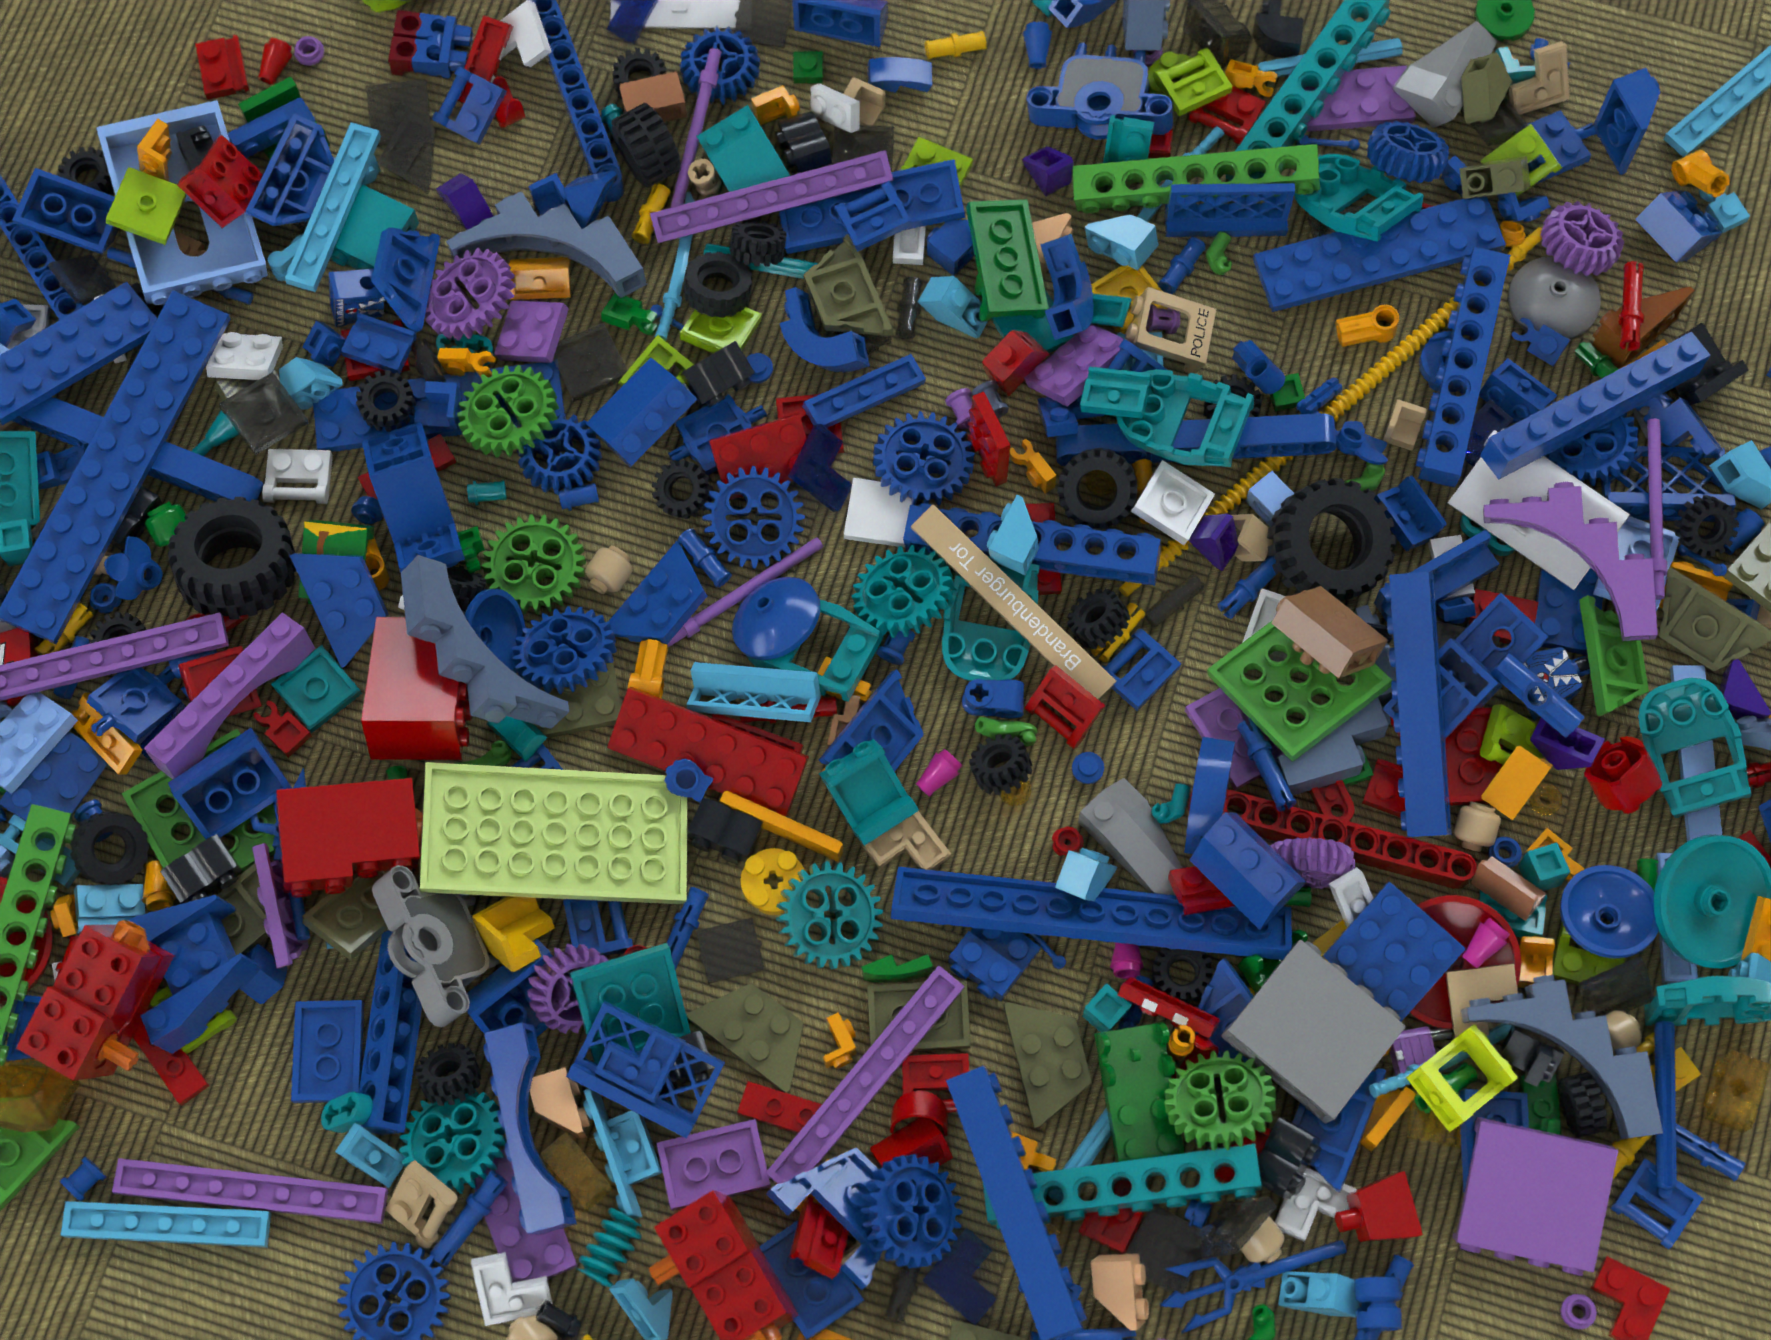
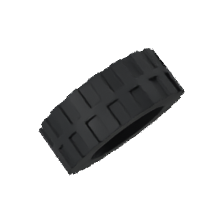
M708 252L705 255L695 257V260L689 262L688 268L686 267L684 297L689 302L691 308H695L697 312L710 317L718 316L723 318L729 315H736L737 312L744 310L745 305H748L752 288V272L749 271L748 265H745L743 260L739 262L736 260V257H732L729 253ZM709 278H722L730 281L733 284V288L722 292L713 291L704 287L703 281Z
M101 812L100 814L91 815L87 820L84 819L80 823L79 828L75 829L73 840L70 843V847H72L70 855L71 859L74 860L76 870H79L83 877L92 880V882L107 885L123 884L126 880L130 881L135 878V875L142 871L143 865L148 859V836L141 828L142 825L139 822H135L133 817L117 812ZM106 832L117 833L125 843L123 857L117 863L111 865L100 862L94 852L96 840Z

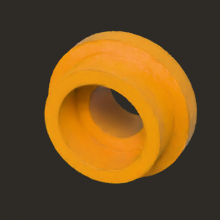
M1516 221L1501 222L1499 228L1506 243L1505 247L1519 245L1524 242L1526 234L1522 224Z

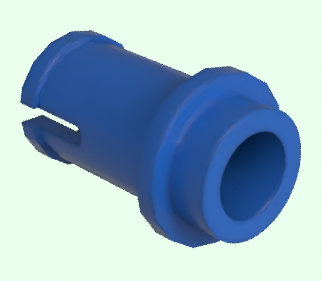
M595 482L575 487L571 490L563 487L564 490L558 491L561 508H568L569 511H572V507L599 502Z

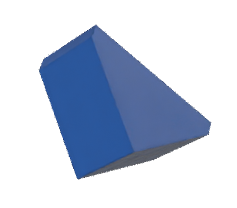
M614 170L576 178L563 188L572 214L581 229L597 219L618 174Z

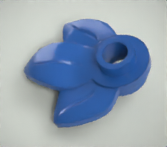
M1347 421L1343 424L1341 430L1336 432V445L1340 452L1347 455L1355 454L1362 460L1376 465L1387 463L1388 459L1382 454L1387 446V442L1365 434V428L1360 421Z
M128 536L124 553L110 555L104 562L107 574L112 579L118 581L115 596L123 600L137 598L143 590L153 589L162 580V569L151 559L150 547L137 537Z

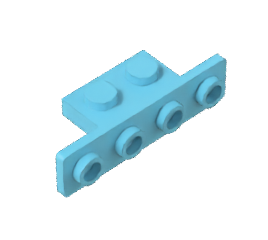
M591 1089L584 1090L586 1100L583 1101L584 1109L587 1116L594 1120L597 1129L594 1132L596 1144L601 1151L605 1152L608 1161L605 1164L607 1176L612 1183L615 1182L619 1193L616 1196L618 1208L621 1213L637 1220L643 1216L632 1185L663 1173L645 1120L642 1115L632 1110L609 1120L601 1094Z

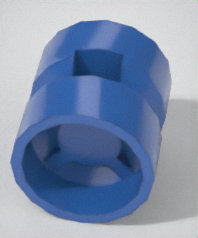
M1393 1277L1355 1279V1300L1361 1303V1306L1356 1309V1329L1360 1331L1401 1330L1402 1312L1396 1306V1302L1401 1299L1400 1279Z

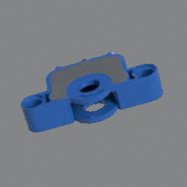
M1079 43L1075 56L1067 59L1062 66L1058 87L1036 86L1029 90L1026 95L1029 119L1033 124L1060 128H1075L1077 126L1082 134L1092 139H1107L1111 115H1115V119L1121 120L1127 117L1154 122L1152 134L1155 135L1168 133L1174 125L1171 99L1162 94H1149L1148 68L1145 65L1146 50H1136L1134 58L1116 57V46L1109 45L1104 56L1087 55V45Z

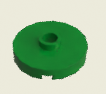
M1478 0L1475 7L1476 21L1497 41L1501 42L1504 39H1511V41L1520 39L1527 34L1534 21L1535 9L1531 0Z

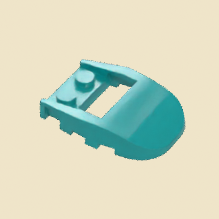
M1341 154L1318 156L1320 190H1315L1307 195H1299L1296 192L1294 194L1297 203L1324 225L1337 232L1377 242L1381 239L1382 233L1413 211L1420 212L1424 194L1420 192L1414 195L1406 191L1405 182L1400 179L1398 180V178L1392 181L1384 176L1385 171H1379L1377 166L1372 167L1370 170L1359 166L1360 160ZM1367 193L1377 197L1376 200L1355 214L1347 212L1345 215L1340 214L1341 211Z
M1155 369L1144 371V373H1151L1152 381L1149 386L1143 419L1116 416L1118 425L1127 440L1138 448L1183 465L1231 467L1232 458L1248 416L1254 408L1253 395L1247 393L1246 398L1231 393L1229 385L1218 382V384L1203 380L1202 375L1191 372L1189 376L1173 375L1171 370ZM1191 398L1217 404L1199 450L1192 449L1190 452L1172 447Z
M995 563L1038 605L1037 582L1039 565L1031 564L1026 575H1023ZM960 575L955 576V587L951 590L954 597L948 600L949 609H945L943 615L942 654L947 667L955 675L967 681L974 679H1013L1023 668L1031 644L1015 630L960 621L959 616L965 586H971Z
M820 600L821 613L844 621L850 626L823 676L817 674L820 693L823 696L827 691L841 694L843 701L849 702L883 637L878 629L842 606ZM799 647L782 657L771 660H756L748 657L750 662L758 668L813 672L791 663Z
M1685 678L1661 685L1644 697L1638 715L1640 733L1642 734L1643 744L1662 780L1660 790L1675 818L1738 799L1751 797L1746 758L1741 739L1742 735L1722 692L1713 683L1701 678ZM1726 737L1734 762L1733 765L1672 783L1669 782L1661 755Z
M1708 976L1657 986L1656 996L1652 1002L1644 1005L1645 1026H1652L1658 1021H1670L1675 1026H1686L1687 1019H1704L1705 1026H1719L1720 1019L1734 1018L1737 1024L1771 1021V983L1747 977Z

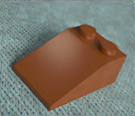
M1689 286L1642 299L1641 312L1644 314V323L1640 329L1641 346L1639 349L1627 351L1628 342H1626L1625 350L1619 346L1621 325L1618 322V316L1622 312V306L1616 312L1613 309L1609 310L1599 321L1601 326L1592 335L1595 338L1592 345L1603 355H1609L1612 363L1621 369L1679 319L1695 290Z

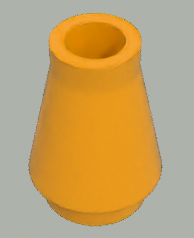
M159 860L148 862L145 865L146 875L142 898L143 903L146 904V908L149 911L153 912L172 907L176 895L160 872L163 869Z

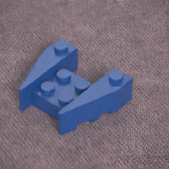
M217 895L135 916L128 920L145 929L148 941L175 955L164 975L173 996L140 1016L151 1044L171 1054L200 1037L208 1028L206 1025L217 1012L221 1013L229 1005L227 1000L241 985L245 987L261 969L259 963L242 953L236 955L221 921L235 912L236 909L235 906Z

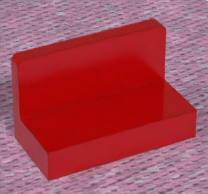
M923 1117L918 1118L870 1147L872 1155L881 1167L883 1162L903 1155L916 1154L917 1158L926 1156L928 1157V1164L938 1162L939 1166L954 1158L941 1131L931 1119Z

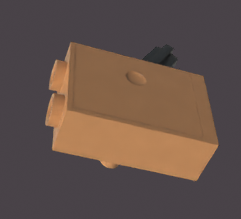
M1322 586L1284 597L1276 607L1277 614L1272 621L1276 628L1294 641L1293 649L1296 652H1303L1300 657L1303 664L1311 665L1315 659L1320 663L1318 666L1320 672L1324 674L1331 672L1337 678L1374 666L1386 643H1390L1393 639L1392 635L1388 634L1387 626L1366 623Z

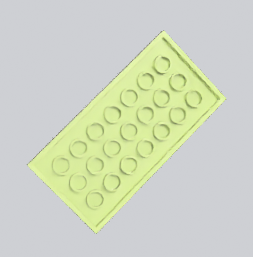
M426 762L424 772L420 891L422 893L684 904L687 901V797L675 795L667 789V784L665 783L667 775Z

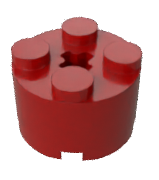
M1625 736L1619 737L1621 742L1610 744L1609 740L1604 742L1592 766L1585 767L1584 775L1599 803L1604 808L1616 811L1622 810L1624 814H1631L1636 812L1640 808L1641 803L1645 802L1655 791L1661 788L1662 780L1644 744L1637 738Z

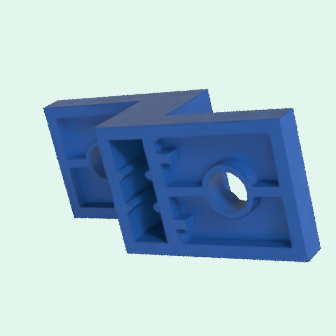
M1502 593L1456 639L1450 638L1439 649L1445 739L1476 707L1482 708L1503 686L1490 672L1508 652L1524 664L1550 638ZM1501 629H1506L1511 634V642L1504 648L1497 647L1493 641L1494 634ZM1392 698L1382 709L1393 719L1394 713H1399L1398 700H1393Z

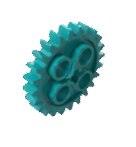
M911 545L908 552H904L902 546H899L897 554L894 555L888 549L884 559L875 556L877 564L874 566L866 564L865 567L868 573H859L857 576L861 583L853 584V588L856 591L852 595L855 603L853 607L859 618L878 629L882 636L889 631L892 638L896 637L898 631H902L904 637H908L909 629L913 628L919 634L921 630L920 625L922 624L932 627L930 621L932 617L942 618L939 609H949L946 600L954 597L951 589L955 587L952 580L953 575L946 562L939 558L935 551L929 554L926 547L921 548L917 552L914 545Z
M826 861L822 864L820 871L816 864H812L809 866L810 875L805 870H800L797 872L800 881L794 878L788 881L793 890L784 889L780 893L787 899V902H780L776 906L785 911L783 915L776 918V921L785 922L786 927L779 931V934H789L790 938L784 944L785 947L795 944L797 948L793 956L796 957L805 953L804 964L806 965L810 964L815 958L817 959L818 969L823 968L826 961H828L831 970L837 968L838 960H840L844 967L849 966L850 956L855 961L862 959L859 949L864 952L872 950L867 940L876 941L879 939L872 930L883 927L882 923L875 920V916L882 914L883 910L874 908V904L881 898L870 896L869 893L875 886L874 884L867 887L863 885L866 878L865 874L857 878L853 877L855 873V867L853 866L846 872H843V864L839 862L832 870L829 861ZM826 886L830 887L831 892L829 902L827 892L825 891ZM840 890H845L850 894L851 903L849 906H844L839 902L838 893ZM808 891L814 892L818 896L819 905L817 908H812L806 903ZM829 910L830 913H835L836 919L824 918V912ZM843 922L852 926L854 931L852 939H846L841 934L840 929ZM811 924L821 929L822 936L820 941H814L809 937L808 928ZM830 933H832L834 939L833 945L829 943Z
M475 1088V1093L472 1096L465 1094L466 1100L460 1102L459 1098L455 1099V1105L449 1106L448 1101H445L444 1106H438L437 1101L434 1104H428L426 1101L421 1100L420 1103L423 1110L421 1112L414 1110L410 1112L415 1120L414 1122H406L405 1127L409 1130V1134L400 1136V1139L406 1144V1146L399 1149V1152L406 1157L402 1161L405 1167L415 1160L449 1189L452 1190L454 1186L460 1194L463 1193L464 1184L466 1183L475 1189V1179L478 1176L485 1180L487 1177L485 1170L487 1168L497 1170L493 1160L494 1158H504L505 1155L498 1148L505 1146L507 1142L502 1136L505 1133V1129L501 1127L498 1120V1109L500 1107L494 1100L490 1101L486 1093L482 1092L479 1094ZM473 1116L468 1124L463 1125L467 1118ZM441 1124L440 1128L436 1132L432 1133L433 1129L437 1125ZM476 1147L475 1151L467 1156L468 1151ZM444 1155L443 1159L435 1164L436 1159Z

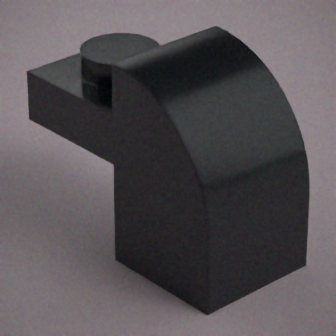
M1263 0L1261 13H1256L1253 26V37L1256 44L1262 51L1274 57L1287 58L1298 56L1302 41L1304 18L1280 16L1281 0Z
M1511 1026L1499 1049V1055L1507 1060L1509 1064L1523 1070L1524 1080L1536 1087L1541 1080L1550 1082L1564 1056L1563 1050L1551 1040L1517 1026Z

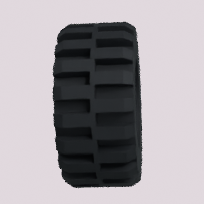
M1333 478L1329 481L1324 479L1294 492L1293 495L1287 497L1281 503V509L1275 511L1271 519L1275 526L1268 529L1267 538L1273 539V545L1267 548L1268 555L1274 556L1276 564H1273L1272 567L1275 573L1281 572L1285 578L1281 582L1287 588L1296 587L1295 594H1298L1304 590L1322 586L1342 602L1370 591L1377 586V581L1384 579L1388 573V569L1385 566L1392 564L1395 556L1393 552H1390V548L1396 546V535H1391L1390 528L1395 526L1393 519H1387L1384 514L1387 507L1383 501L1377 503L1374 500L1376 494L1369 488L1361 491V484L1355 481L1345 483L1342 478ZM1320 513H1328L1338 517L1347 525L1352 534L1354 552L1349 565L1345 569L1333 570L1326 567L1312 552L1309 543V529L1314 517Z
M226 497L218 498V502L209 504V502L201 504L199 510L196 512L192 510L184 517L185 522L180 521L174 529L175 535L170 537L168 544L169 563L179 593L182 594L185 602L190 606H194L195 610L206 615L208 612H210V615L221 613L223 616H229L230 620L240 619V616L247 614L249 617L258 615L257 611L263 608L268 610L274 606V600L278 599L280 601L287 593L286 587L290 588L295 579L294 573L296 572L289 556L294 554L295 550L290 531L283 517L279 516L277 511L271 506L266 505L264 507L263 502L251 499L250 502L246 501L245 497H235L234 500H227ZM246 547L258 551L250 561L235 568L219 569L208 566V563L216 555L231 548Z

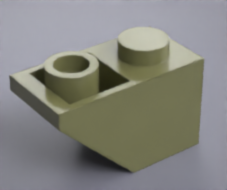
M1498 53L1471 59L1461 77L1464 119L1466 123L1486 122L1492 119L1512 83Z
M1527 156L1496 160L1460 168L1463 199L1520 192L1530 187Z

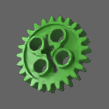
M506 365L503 373L500 374L496 369H492V377L490 378L482 374L481 379L483 382L481 384L472 382L471 385L474 391L464 392L463 394L467 401H462L458 404L462 410L457 413V417L460 420L458 426L466 441L472 444L474 450L481 448L484 455H487L492 450L496 458L500 456L502 451H505L507 456L511 457L513 449H518L523 454L524 445L526 444L535 448L533 440L535 438L544 440L543 430L552 431L553 428L549 421L557 420L555 410L559 409L556 402L557 395L549 380L544 379L541 372L535 374L531 367L523 372L520 365H517L513 372ZM499 394L510 412L515 415L518 423L522 426L521 428H517L494 395Z
M530 514L527 523H524L520 516L517 517V526L515 527L506 522L507 532L503 533L496 530L495 533L498 541L488 540L489 548L492 551H485L483 553L485 560L489 561L482 564L484 572L488 573L484 578L487 584H492L490 589H501L508 592L520 604L523 614H526L529 607H533L536 615H538L540 607L544 605L549 612H552L551 603L556 602L561 607L564 606L562 596L565 595L573 598L571 587H581L580 581L576 577H585V571L580 566L586 564L585 556L581 555L584 552L582 544H577L579 541L577 534L569 535L571 532L569 525L560 528L557 518L551 524H548L547 517L544 514L539 522L535 521L533 514ZM521 543L530 544L524 551L515 550ZM552 548L561 550L556 556L546 555L547 551ZM514 572L523 573L522 577L517 580L508 579L509 575ZM545 577L554 579L547 586L539 584L540 580Z
M1229 1050L1224 1052L1222 1058H1218L1215 1051H1211L1210 1059L1207 1060L1201 1054H1198V1063L1194 1064L1186 1060L1187 1070L1177 1068L1175 1070L1177 1079L1169 1078L1170 1089L1165 1090L1166 1101H1164L1169 1124H1174L1177 1135L1184 1133L1187 1143L1196 1138L1198 1148H1201L1206 1142H1210L1212 1151H1215L1218 1143H1223L1225 1149L1229 1150L1230 1142L1233 1141L1240 1147H1243V1138L1245 1136L1255 1141V1130L1265 1132V1122L1273 1121L1272 1111L1276 1110L1275 1087L1272 1085L1271 1075H1265L1264 1066L1256 1068L1254 1058L1244 1063L1242 1053H1239L1232 1059L1230 1058ZM1215 1077L1221 1079L1227 1118L1226 1123H1221L1219 1118L1214 1085Z

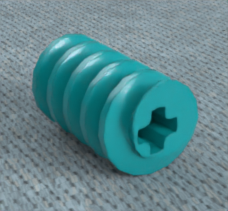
M609 1208L608 1214L613 1221H601L600 1224L606 1233L594 1232L593 1237L599 1245L587 1244L586 1249L591 1254V1257L580 1256L579 1262L583 1265L584 1269L576 1268L587 1277L606 1287L614 1285L607 1277L609 1274L618 1276L621 1274L615 1263L627 1264L628 1262L622 1251L634 1252L635 1247L629 1241L630 1238L641 1240L643 1237L636 1229L637 1226H641L638 1222L614 1208Z

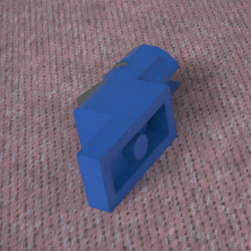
M1664 392L1632 409L1647 439V421L1649 419H1659L1661 443L1675 447L1692 435L1693 438L1689 441L1700 455L1705 453L1706 456L1714 457L1723 451L1690 403L1683 398H1679L1671 404L1673 400Z

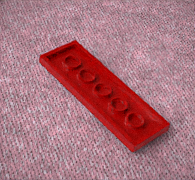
M633 687L627 689L607 746L608 749L666 771L668 766L673 765L676 760H691L703 771L704 775L714 778L708 788L722 794L724 791H729L785 817H788L809 759L807 755Z

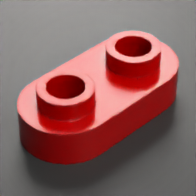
M1343 780L1336 781V783L1325 788L1315 787L1309 791L1320 814L1351 821L1355 807ZM1334 807L1340 808L1342 815L1334 816L1331 813V809Z

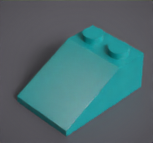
M748 105L696 136L729 192L790 176Z

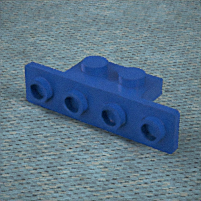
M298 98L227 134L230 143L235 145L237 150L248 158L279 143L293 113L312 122H315V117L303 99Z

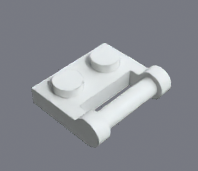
M268 449L266 477L262 491L263 501L274 503L275 500L316 501L317 504H327L333 459L331 450ZM277 483L318 484L316 488L277 487Z

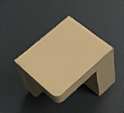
M853 77L843 94L860 101V125L872 129L885 108V91Z
M1397 399L1383 441L1413 451L1427 409Z
M1253 514L1232 515L1235 527L1241 531L1237 540L1239 545L1234 555L1242 562L1265 561L1268 554L1267 547L1272 545L1273 539L1267 538L1269 528Z

